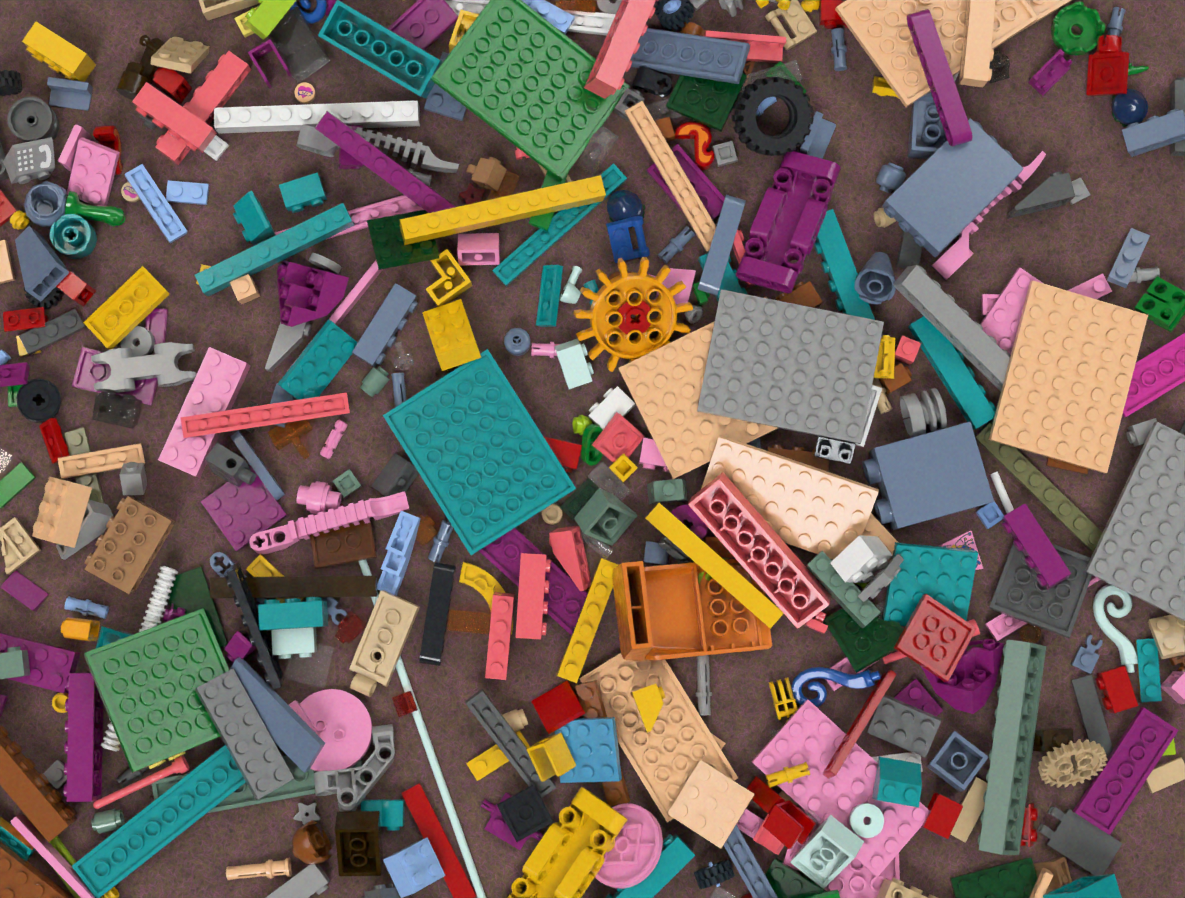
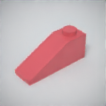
M580 527L557 528L550 532L549 544L552 547L553 554L580 591L586 590L591 585V577Z

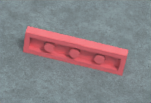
M706 31L703 35L704 37L749 43L750 49L746 61L782 62L786 37Z

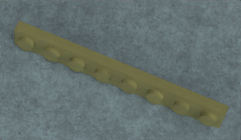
M989 423L975 439L1093 553L1103 532L1015 447L988 440L992 425Z

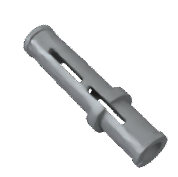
M709 655L697 656L696 697H698L699 715H711L710 696H712V692H710Z

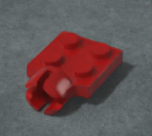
M1104 35L1098 37L1097 51L1095 54L1089 55L1087 96L1127 94L1129 53L1122 52V37L1117 35H1106L1105 38Z

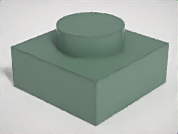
M350 469L333 480L344 498L362 487Z

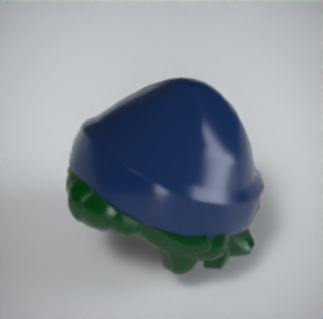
M1127 89V94H1118L1112 97V115L1116 122H1120L1123 127H1127L1132 123H1142L1148 112V103L1139 91Z
M620 190L609 197L607 212L612 222L634 216H642L644 218L646 207L633 192Z

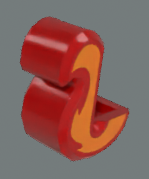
M698 122L681 124L676 129L675 139H694L695 164L700 170L709 169L714 161V152H707L712 137L709 128Z
M114 125L96 126L93 130V136L98 141V144L120 152L115 175H120L123 165L121 163V139L119 132Z

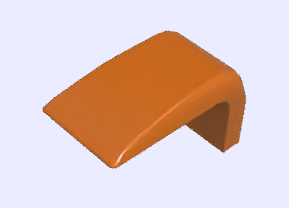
M736 559L725 560L766 597L765 591ZM643 561L621 563L613 569L612 579L622 658L627 661L663 660L770 649L772 647L771 630L715 579L706 580L705 575L707 572H704L699 584L698 575L703 573L704 570L695 562L644 567Z

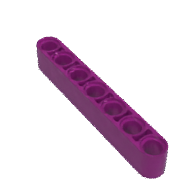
M925 9L908 14V28L949 145L953 147L972 141V131L930 11Z

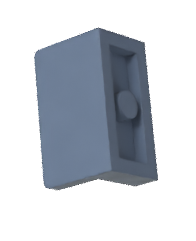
M48 77L47 85L51 88L49 105L89 110L93 87L88 82Z
M816 111L813 117V124H810L809 127L811 130L810 134L805 136V142L802 144L799 152L822 159L836 124L822 119L823 114Z

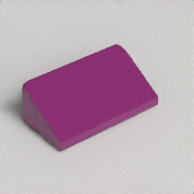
M16 570L0 586V588L32 611H37L49 595Z

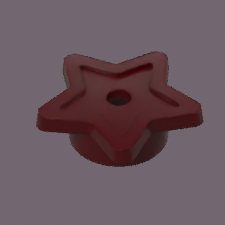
M469 183L467 191L459 193V196L465 200V205L482 202L481 197L485 190L476 189L472 183Z

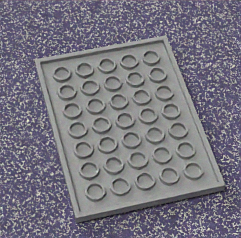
M721 289L697 412L861 444L884 322Z
M1154 422L1085 572L1185 621V435L1159 422Z

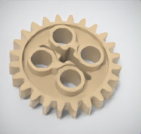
M1079 739L1076 743L1072 741L1068 745L1062 743L1060 748L1054 747L1053 752H1046L1048 756L1041 757L1042 761L1039 762L1038 770L1045 784L1049 783L1050 786L1056 784L1057 788L1062 784L1065 787L1069 784L1075 786L1077 782L1083 784L1085 779L1091 780L1092 775L1097 776V771H1103L1102 766L1107 765L1105 761L1108 759L1100 743L1096 744L1095 741L1089 742L1088 739L1082 743Z

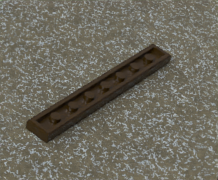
M377 576L245 577L253 598L377 597ZM210 577V598H233L236 595L233 587L229 588L225 577Z

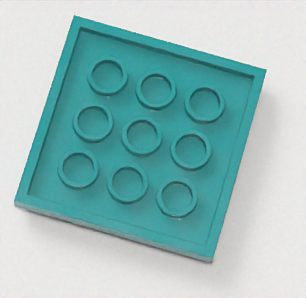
M895 542L892 559L899 554L904 561L900 564L902 569L888 584L882 620L899 622L901 626H906L924 594H927L966 621L978 552L968 549Z

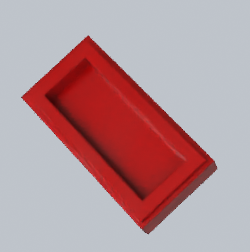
M757 776L746 788L755 794L752 800L768 814L771 813L776 804L785 802L781 796Z

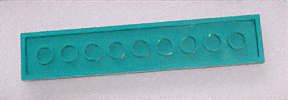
M226 745L72 865V868L95 898L102 897L246 783Z

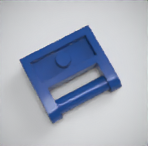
M634 216L606 224L615 263H618L619 258L626 261L650 255L642 225L644 222L642 216ZM633 226L635 228L639 247L637 249L632 248L628 227Z

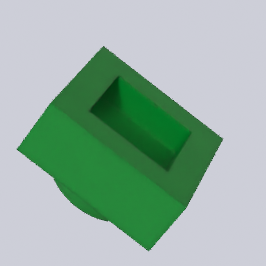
M698 282L693 284L692 288L699 306L708 303L710 294L697 290Z

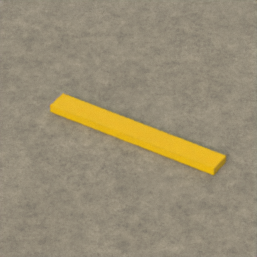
M658 503L645 517L770 629L784 614L663 505Z

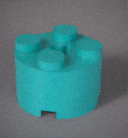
M63 215L53 223L50 229L52 244L60 253L68 258H84L90 255L96 246L97 235L95 229L79 215Z

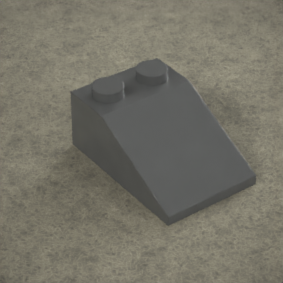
M1062 171L1050 174L1049 178L1045 179L1040 186L1007 214V219L1066 205L1075 197L1070 174H1062Z

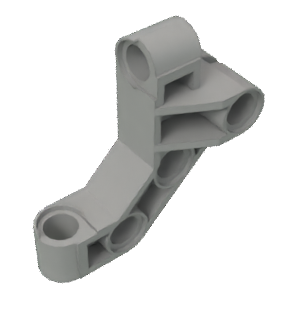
M392 724L372 726L375 751L362 767L314 773L316 796L337 794L340 812L356 811L358 805L394 761L395 750ZM382 751H388L391 754L388 759H383L379 755ZM369 774L372 776V780L370 782H363L361 776ZM344 800H352L351 803H343Z

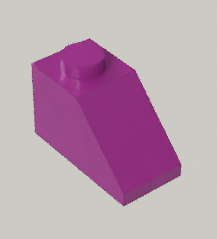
M237 631L225 647V650L228 652L226 656L232 662L239 657L246 660L257 647L252 646L249 634L246 631Z

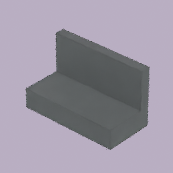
M394 453L371 487L384 496L406 492L419 472L414 465Z

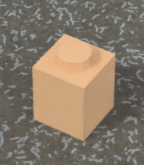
M249 274L230 282L236 298L241 304L260 297L253 278Z

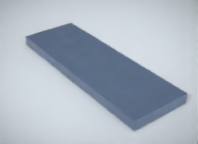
M647 28L645 34L640 36L638 40L640 43L639 49L636 54H632L630 60L632 61L631 67L635 68L646 67L654 71L739 84L750 45L744 42Z
M237 658L231 669H234L273 741L304 773L309 771L325 742L244 659Z

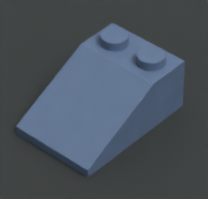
M927 93L912 105L908 158L929 159L947 141L931 93Z

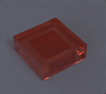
M411 691L392 697L398 717L418 710Z

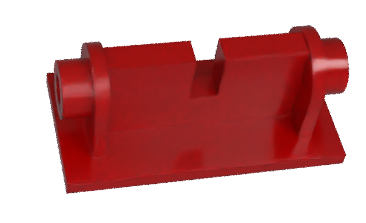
M44 307L3 312L4 332L46 327L45 323L48 322Z
M1034 803L1029 804V807L1025 806L1020 846H1026V842H1028V847L1034 845V842H1037V829H1034V821H1037L1038 810L1034 808Z

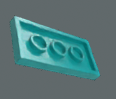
M328 319L282 377L278 385L297 400L319 397L353 354L352 351L358 342Z

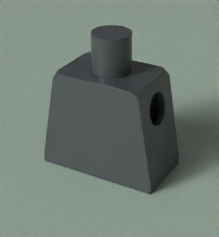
M219 443L215 444L205 458L213 474L238 487L243 482L251 485L256 478V474L250 471L247 462L243 458Z

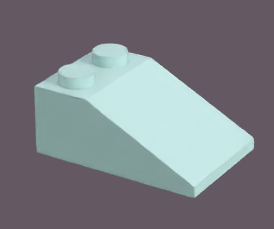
M830 815L818 827L790 863L824 889L856 857L864 841Z

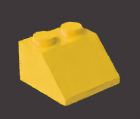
M656 683L632 692L646 732L652 730L664 704L662 699L666 698L662 686L657 687Z

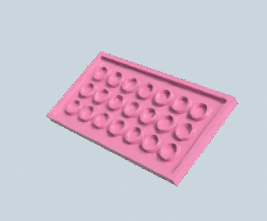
M807 699L752 760V763L767 775L781 771L783 767L788 766L790 768L806 762L810 775L794 779L792 783L785 782L777 786L820 825L832 815L853 832L849 824V816L853 808L862 803L877 806L884 816V826L881 832L872 838H864L857 835L864 843L856 858L878 877L925 823L930 811L921 802H919L918 808L873 799L872 794L877 762L856 743L837 775L830 779L825 777L823 772L846 734ZM869 817L863 819L864 824L870 822Z

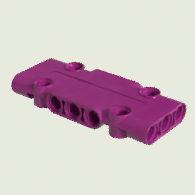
M794 151L786 152L779 169L774 173L773 185L768 187L752 224L749 240L745 243L746 251L736 272V276L739 279L784 293L792 292L797 277L804 268L803 262L805 257L811 253L825 218L828 202L832 198L831 192L841 170L837 163ZM754 249H758V250H759V251H757V252H751V251L754 250ZM792 260H797L796 263H790Z

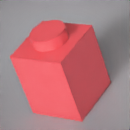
M902 335L895 347V359L911 365L916 358L921 343Z

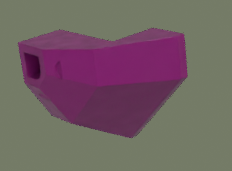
M282 260L277 269L281 324L293 327L327 316L344 298L349 277Z
M993 639L970 641L968 646L983 644V648L973 646L968 651L965 649L948 682H944L922 666L921 668L938 696L954 709L974 714L985 705L996 684L1004 643L996 642Z

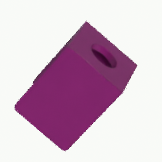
M271 39L248 52L269 89L271 85L256 60L272 50L275 52L288 76H292Z

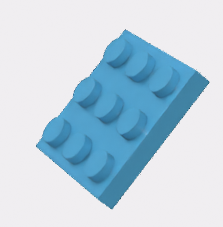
M615 717L577 718L555 731V734L562 733L576 763V767L560 776V783L622 780Z

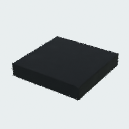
M534 784L497 804L516 842L554 822Z

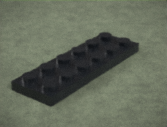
M239 563L231 565L225 578L229 588L233 587L236 594L233 596L236 606L241 607L243 615H241L242 622L245 627H249L251 632L249 634L252 646L257 647L259 652L256 654L258 662L261 666L264 665L266 673H264L266 682L268 685L271 684L274 690L282 686L284 675L276 655L272 653V644L266 630H259L257 606Z

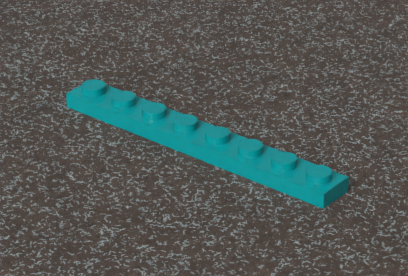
M614 163L601 174L606 193L604 200L627 180V177ZM603 201L559 211L552 217L548 231L537 230L493 269V273L507 287Z

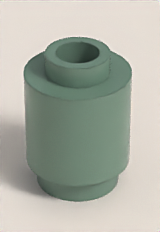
M380 366L377 369L373 367L363 379V384L360 388L371 397H374L375 394L378 395L390 380L387 377L389 373Z
M110 809L95 813L91 823L93 830H97L101 834L118 830L125 824L121 809Z

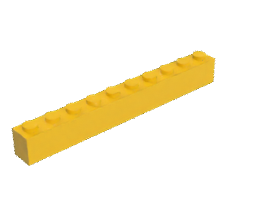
M600 175L400 219V229L404 245L601 202L604 200L606 193Z

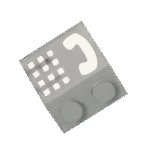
M52 137L12 145L3 161L12 184L18 182L19 184H25L32 179L44 180L50 177L55 169Z

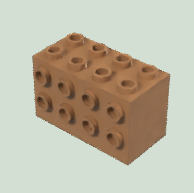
M127 496L126 499L122 498L116 508L119 510L117 515L109 519L106 525L108 530L105 535L101 534L95 544L97 549L94 553H90L84 564L87 566L84 570L128 594H133L176 521L138 499Z

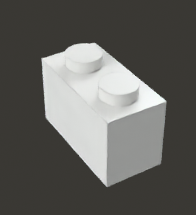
M618 386L615 389L611 387L603 395L605 399L600 404L596 402L589 409V418L604 430L616 412L624 417L635 406V403Z

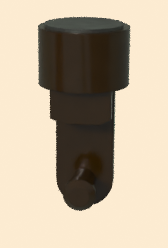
M147 35L140 37L139 43L144 47L146 46L140 63L130 62L126 70L123 71L116 88L119 94L134 100L146 82L152 85L151 81L157 66L151 65V57L164 45V42L159 38L150 40V37Z

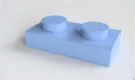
M168 180L166 200L167 202L207 205L209 184Z

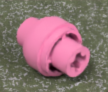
M316 481V483L312 482L310 487L300 485L296 501L297 504L306 505L307 511H310L311 514L317 515L322 511L327 512L328 509H338L341 504L342 494L332 491V486L328 485V483Z

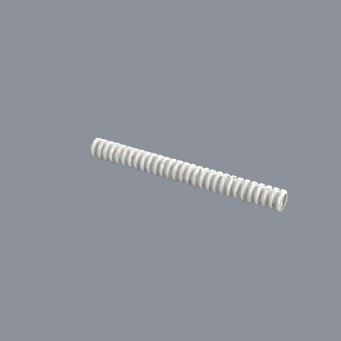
M160 566L161 572L157 574L159 578L155 580L157 584L153 586L155 590L151 593L153 596L149 599L151 602L147 605L149 608L145 611L147 614L146 617H143L144 623H141L142 629H139V632L162 623L160 619L164 617L162 613L166 610L164 607L168 604L166 601L170 598L168 595L172 592L170 589L174 586L175 574H178V571L175 569ZM112 723L107 725L109 729L105 731L107 735L103 737L105 741L101 743V746L112 751H119L120 748L118 746L120 742Z

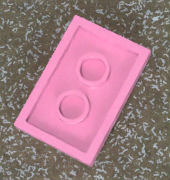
M80 138L78 140L67 195L69 191L77 192L79 200L94 206H107L120 152L86 138Z

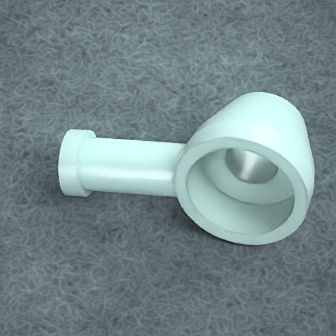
M573 266L572 273L563 289L565 291L563 295H560V301L572 304L577 303L581 292L575 287L580 273H582L580 267Z

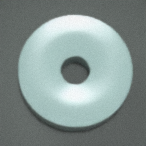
M862 803L851 811L849 824L855 834L864 838H872L881 832L884 826V816L877 806ZM865 817L870 818V822L868 824H864L863 819Z

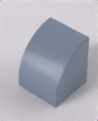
M646 541L643 563L668 565L669 553L666 552V549L663 550L656 542Z

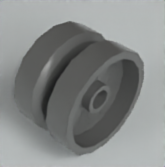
M24 97L16 101L10 108L7 116L11 132L23 143L50 137L54 140L60 129L56 113L43 100L35 97Z

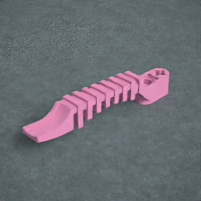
M1043 151L1030 165L1023 167L1024 169L1020 175L959 234V240L932 265L945 280L974 254L969 249V232L973 234L979 229L976 225L983 220L982 217L999 200L1010 195L1012 192L1016 193L1022 188L1021 185L1033 174L1046 154Z
M404 491L386 497L370 498L366 501L361 500L356 504L350 503L348 506H340L335 510L329 509L328 512L322 511L317 515H308L307 518H298L296 522L293 520L288 521L287 525L253 534L250 538V546L257 554L264 555L286 549L300 541V539H310L309 535L311 534L319 536L321 531L328 533L329 529L333 528L335 531L342 525L344 528L350 527L349 523H354L355 526L359 525L360 520H364L365 524L370 523V517L379 520L399 514L401 511H408L410 508L406 493ZM285 534L283 542H276L278 535ZM259 540H262V547L259 548L257 545Z

